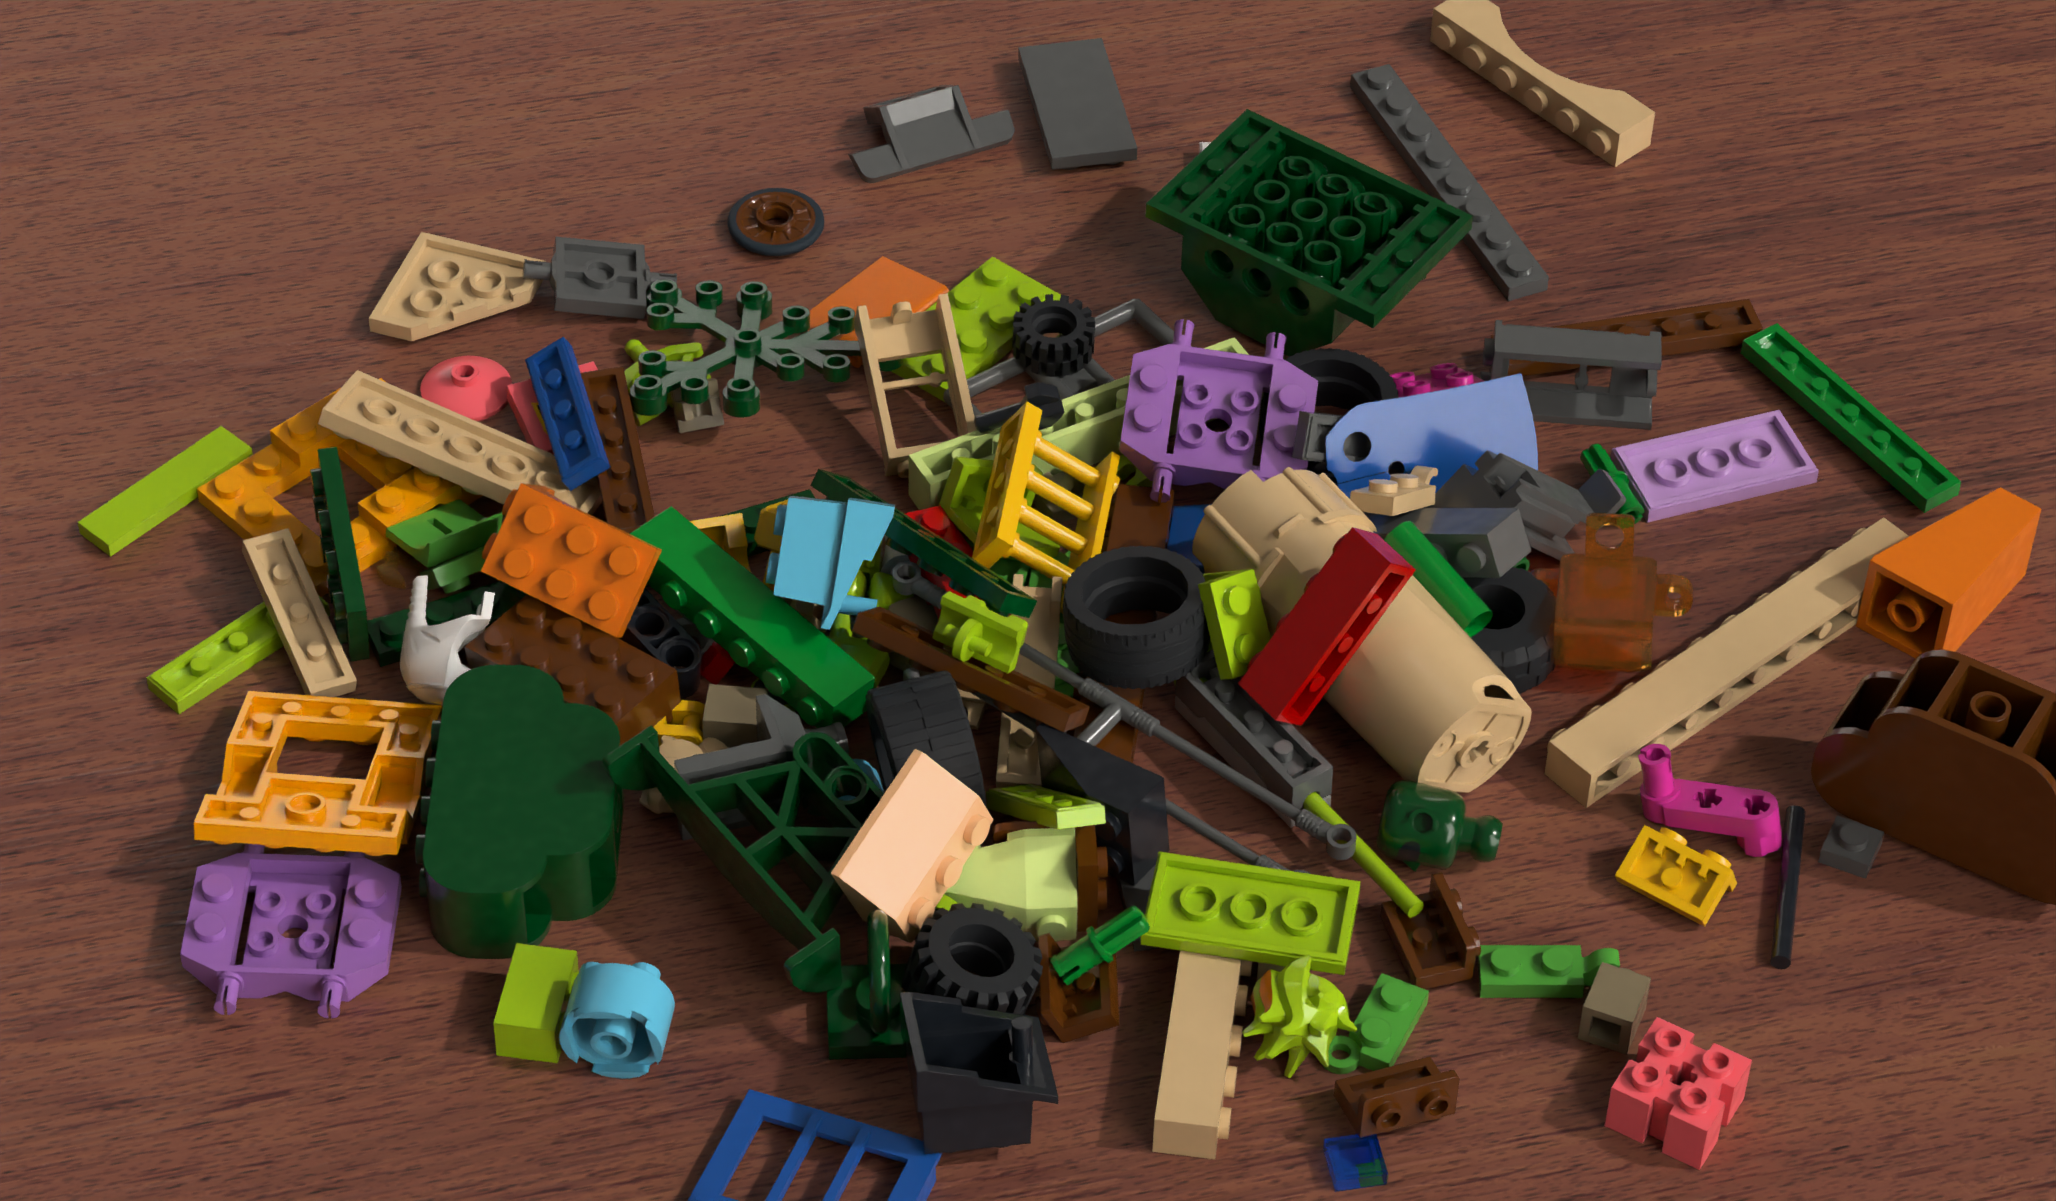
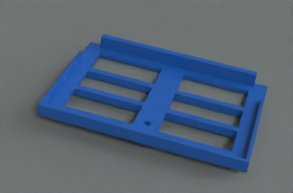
M749 1089L688 1201H739L722 1195L763 1121L802 1132L765 1201H782L816 1136L850 1146L822 1201H839L865 1151L906 1163L887 1201H926L936 1183V1166L943 1152L925 1154L922 1140Z

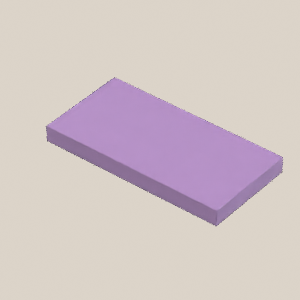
M1780 410L1612 448L1610 456L1617 470L1627 474L1629 488L1644 508L1645 512L1642 515L1647 523L1817 483L1819 472Z

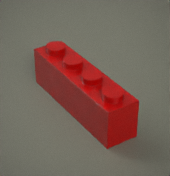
M1352 527L1348 533L1335 543L1333 554L1320 572L1312 576L1306 583L1304 594L1293 609L1279 620L1276 632L1264 649L1250 660L1247 667L1248 671L1238 684L1276 721L1302 726L1416 569L1378 534Z

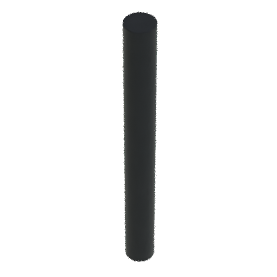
M1798 805L1787 807L1785 812L1770 959L1771 965L1777 969H1786L1791 965L1806 814L1805 809Z

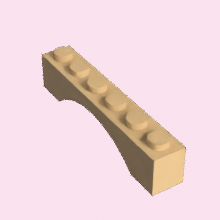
M1446 0L1433 8L1430 37L1432 43L1612 166L1617 167L1650 146L1655 117L1653 110L1624 91L1603 89L1578 83L1557 75L1536 63L1521 51L1511 39L1502 22L1500 8L1489 0Z

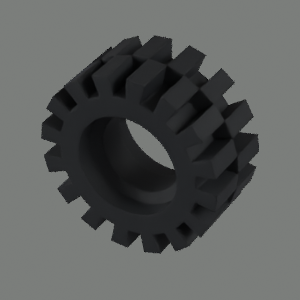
M1046 294L1045 301L1043 302L1037 296L1031 298V306L1024 302L1020 306L1019 312L1016 311L1014 315L1012 349L1015 359L1020 358V365L1024 368L1031 365L1032 373L1039 374L1041 369H1045L1046 376L1054 377L1055 370H1060L1062 376L1070 375V367L1076 372L1083 369V362L1088 364L1092 359V354H1094L1095 318L1091 317L1092 311L1089 307L1082 309V302L1077 299L1070 304L1069 296L1061 295L1060 301L1053 300V294ZM1058 333L1065 336L1052 338L1043 336V334Z

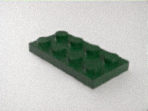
M337 447L318 449L319 468L310 469L314 493L312 499L316 523H319L321 535L319 537L323 563H326L327 585L330 602L334 605L335 631L340 644H347L350 662L370 659L367 610Z

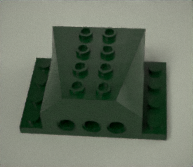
M1246 109L1146 203L1145 214L1146 218L1183 235L1181 270L1215 320L1265 345L1267 334L1276 332L1274 348L1277 347L1278 335L1281 333L1286 337L1284 354L1287 356H1293L1302 351H1309L1331 344L1354 320L1374 328L1421 280L1426 278V275L1472 229L1473 220L1472 215L1249 109Z

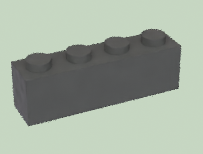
M1420 508L1395 516L1363 512L1375 525L1377 532H1373L1378 534L1383 540L1399 524L1412 521L1461 577L1500 578L1531 552L1519 508Z

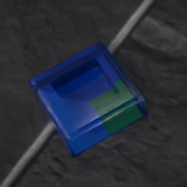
M1354 1134L1324 1139L1323 1151L1335 1192L1387 1185L1388 1171L1377 1134L1362 1138Z

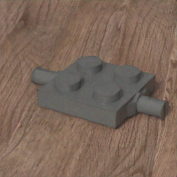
M555 237L551 262L524 259L523 279L549 280L554 290V311L644 319L646 293L650 289L651 284L663 279L672 280L677 283V273L650 272V268L645 261V246L641 244Z

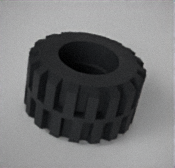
M962 903L952 904L949 911L941 908L934 912L932 919L927 918L922 924L904 970L903 988L907 992L961 999L962 1006L1025 1015L1042 975L1043 966L1040 965L1042 960L1041 950L1033 947L1036 939L1031 932H1023L1021 930L1023 924L1015 918L1009 920L1004 917V911L997 908L989 911L984 909L983 904L972 903L971 908H966ZM966 970L972 971L980 976L969 973Z

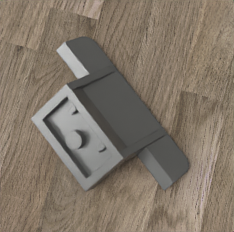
M939 85L863 107L867 124H881L887 143L848 155L860 178L867 183H876L1006 145L1012 140L1015 128L1009 110H1001L971 119L959 85Z

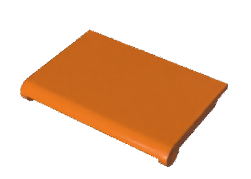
M882 256L810 310V328L807 331L828 322V312L835 307H849L855 311L856 316L857 306L866 305L869 319L891 316L893 305L899 302H910L912 313L923 312L937 302L939 294H946L950 290L944 284ZM854 329L850 333L839 334L829 340L858 341V337ZM847 356L852 366L859 368L863 365L862 356Z

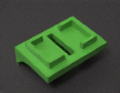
M458 499L386 528V537L424 566L431 568L485 545L493 533L499 532L502 526L503 514L498 513L485 518Z

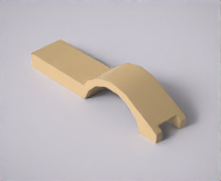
M1014 574L1013 585L1037 600L1029 618L1015 615L1028 623L1024 643L1057 662L1062 577L1053 576L1052 588L1023 586L1024 575ZM1021 654L1018 655L1014 671L1052 689L1055 688L1056 676ZM1002 712L996 788L1024 784L1042 787L1036 733Z

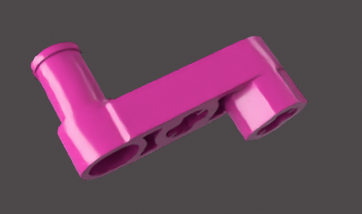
M1651 744L1640 750L1641 754L1638 755L1643 776V783L1640 786V797L1643 814L1646 819L1654 823L1665 824L1668 827L1737 836L1738 845L1744 850L1746 855L1752 857H1763L1770 852L1778 851L1781 847L1783 838L1778 801L1770 792L1674 779L1670 760L1671 752L1667 746Z

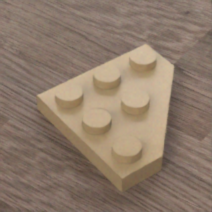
M421 232L370 315V332L415 341L529 304L543 280L523 279L524 259L546 261Z

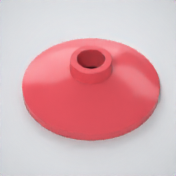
M458 356L436 364L426 373L421 382V398L472 420L481 421L499 413L508 404L507 385L512 384V380L508 371L491 359L480 356Z

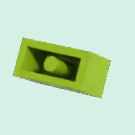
M516 943L493 1022L497 1056L558 1064L562 1050L559 1034L572 986L579 974L577 951Z

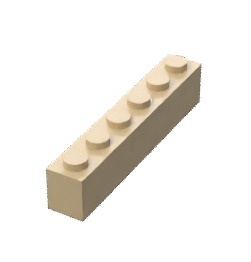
M1180 951L1154 1118L1152 1152L1215 1159L1218 1138L1228 1140L1232 1108L1223 1107L1224 1097L1234 1098L1237 1067L1228 1066L1230 1056L1240 1057L1243 1026L1234 1025L1235 1016L1245 1017L1249 986L1240 985L1241 976L1251 977L1253 961Z

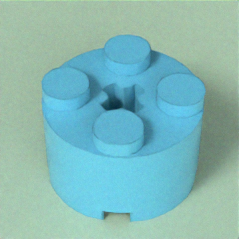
M586 962L583 964L574 980L559 1034L560 1045L565 1054L576 1063L580 1056L586 1061L593 1063L591 1072L612 1078L640 1077L649 1072L650 1065L655 1062L658 1065L663 1056L675 1008L673 994L667 985L660 980L661 973L659 969L644 962H638L632 966L619 963L601 964L598 962Z

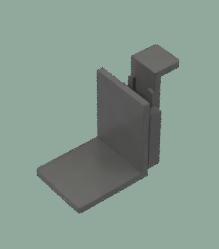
M1487 450L1475 462L1479 470L1463 464L1436 492L1435 504L1423 508H1519L1530 547L1574 567L1580 559L1564 536L1575 524H1579L1580 521L1599 530L1625 504L1626 497L1608 472L1602 469H1598L1577 490L1502 453L1497 455Z

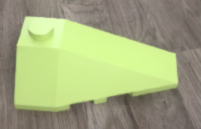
M1054 828L1022 829L1007 833L1008 841L985 847L976 846L963 865L962 873L956 884L945 892V895L954 899L958 904L962 903L966 908H971L972 903L983 904L984 909L993 911L994 908L1004 911V917L1009 920L1012 918L1017 919L1023 924L1021 930L1023 932H1031L1036 941H1039L1038 937L1046 933H1050L1055 941L1076 940L1077 872L1075 828L1060 830Z

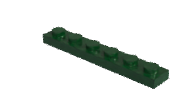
M821 469L817 470L810 485L826 496L825 500L848 502L849 498L887 503L851 478ZM895 508L893 518L885 532V535L888 537L885 542L887 546L908 556H911L913 553L919 557L917 565L920 568L940 577H943L945 574L951 578L948 584L949 587L965 596H978L985 601L989 610L999 615L1008 617L1009 614H1014L1026 618L1030 617L1037 600Z

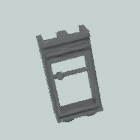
M1495 320L1493 338H1485L1482 365L1490 366L1489 372L1481 371L1480 379L1488 381L1508 376L1510 359L1580 364L1579 372L1575 374V384L1524 381L1533 421L1651 430L1652 396L1656 397L1657 370H1661L1662 364L1661 332L1650 331L1649 336L1635 333L1624 334L1608 331L1512 324L1502 325V320ZM1587 365L1612 367L1609 387L1588 386Z

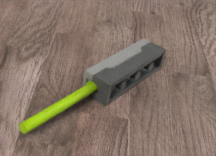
M1213 649L1206 653L1202 662L1192 672L1187 673L1186 676H1182L1178 680H1174L1175 709L1235 771L1301 811L1307 809L1331 825H1348L1331 808L1330 794L1332 793L1333 766L1292 724L1276 721L1238 684L1243 675L1234 679L1220 680ZM1272 808L1290 828L1295 826L1294 820ZM1356 835V849L1351 858L1408 917L1417 916L1423 910V902ZM1336 840L1338 844L1348 843L1344 840Z

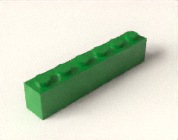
M670 506L630 533L662 549L647 584L662 596L669 607L679 610L691 620L703 636L709 639L712 638L725 649L736 664L746 667L758 677L770 693L778 697L780 696L798 711L800 717L807 724L820 728L829 726L832 723L841 722L843 727H845L867 711L865 697L868 690L874 689L875 676L782 598L773 595V591L676 509Z

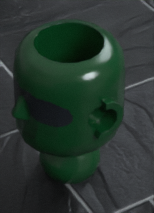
M1401 780L1393 783L1387 791L1377 834V847L1385 856L1403 861L1415 872L1420 865L1446 870L1453 864L1457 851L1469 853L1473 859L1486 863L1495 860L1503 823L1491 815H1483L1478 818L1465 816L1466 803L1463 797L1455 791L1414 781Z

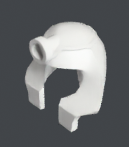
M417 576L413 580V588L411 590L410 612L407 614L408 619L406 620L400 671L407 685L406 687L418 699L427 704L442 705L443 707L444 696L450 684L461 674L471 670L461 664L458 652L482 633L489 624L495 593L484 592L482 603L478 605L476 615H466L438 625L429 626L425 619L428 576Z

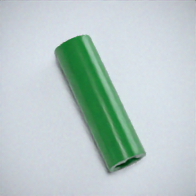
M1412 521L1399 524L1386 536L1384 541L1416 569L1413 576L1470 637L1476 635L1489 623L1493 615L1489 607Z

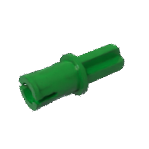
M1592 444L1588 449L1583 450L1580 460L1590 476L1598 469L1608 472L1626 497L1625 504L1613 515L1618 526L1629 527L1640 521L1643 517L1641 514H1644L1645 511L1629 488L1627 474L1617 470L1606 450L1600 444Z
M1130 906L1097 929H1094L1092 926L1087 928V935L1057 955L1050 957L1051 963L1060 977L1064 975L1062 978L1064 983L1070 985L1074 980L1103 961L1107 963L1112 962V955L1148 932L1150 929L1148 920L1139 908Z

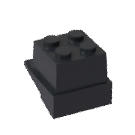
M915 992L900 993L901 1035L925 1154L953 1153L962 1150L991 1147L1004 1148L1011 1145L1031 1144L1033 1101L1058 1104V1093L1039 1017L962 1006L961 999Z

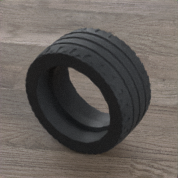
M1319 348L1302 351L1286 359L1292 365L1318 380L1315 406H1334L1351 410L1363 403L1399 398L1396 384L1393 382L1390 374L1383 367L1379 366L1377 362L1366 358L1362 354L1359 355L1356 352L1337 348ZM1266 392L1262 393L1259 431L1261 446L1263 443L1269 393ZM1308 461V466L1317 461Z
M1152 546L1111 549V551L1097 554L1095 557L1083 562L1081 566L1072 572L1071 577L1068 578L1063 598L1065 640L1074 665L1092 680L1116 688L1122 687L1123 689H1145L1147 687L1162 686L1192 672L1202 662L1203 657L1206 656L1210 643L1203 601L1201 600L1198 584L1206 582L1200 569L1190 559L1177 554V552ZM1152 609L1170 614L1164 619L1146 624L1122 625L1104 620L1113 614L1128 610Z

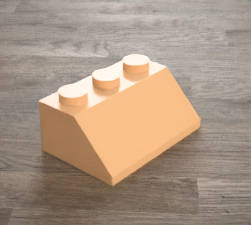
M914 749L832 870L831 875L863 921L867 922V917L873 910H882L888 918L889 933L908 943H912L926 919H932L935 907L947 889L955 885L960 878L963 865L975 847L982 844L986 839L993 818L979 795L926 754Z

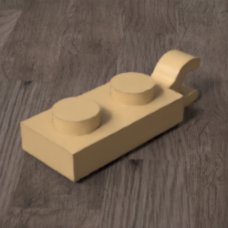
M1417 465L1413 468L1411 474H1391L1390 480H1369V486L1351 491L1350 500L1362 512L1395 516L1434 505L1436 485H1429L1433 476L1438 475V469Z

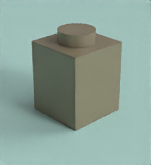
M709 684L702 719L703 740L708 737L716 738L728 748L757 742L756 696L768 695V689Z
M1602 962L1583 1005L1578 1039L1627 1055L1646 1010L1651 978L1635 973L1627 968H1619Z

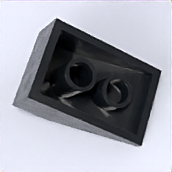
M1039 724L1036 727L1042 787L1104 805L1106 823L1095 825L1097 847L1107 848L1108 876L1116 877L1135 886L1156 865L1158 852L1167 853L1170 850L1164 777L1049 725Z

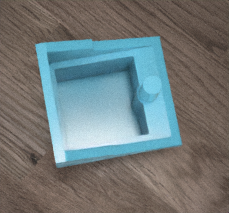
M798 496L788 497L787 505L779 504L777 506L773 531L774 535L782 536L780 554L773 552L770 554L766 583L775 584L773 595L824 605L821 628L829 630L838 613L857 616L860 612L876 608L877 599L847 595L863 560L872 561L893 518L895 505L849 498L848 502Z

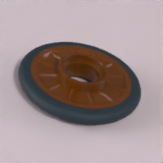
M766 188L751 192L738 200L729 212L727 225L732 238L746 250L765 256H785L808 248L820 237L824 228V215L820 206L804 193L787 188ZM774 218L787 221L782 225L766 223L767 220Z

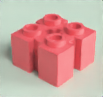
M1656 1017L1639 1044L1636 1062L1629 1059L1611 1087L1605 1127L1642 1144L1646 1137L1650 1135L1663 1141L1661 1153L1700 1170L1718 1141L1721 1125L1727 1127L1744 1099L1752 1060L1716 1043H1713L1711 1048L1706 1051L1693 1045L1694 1033Z

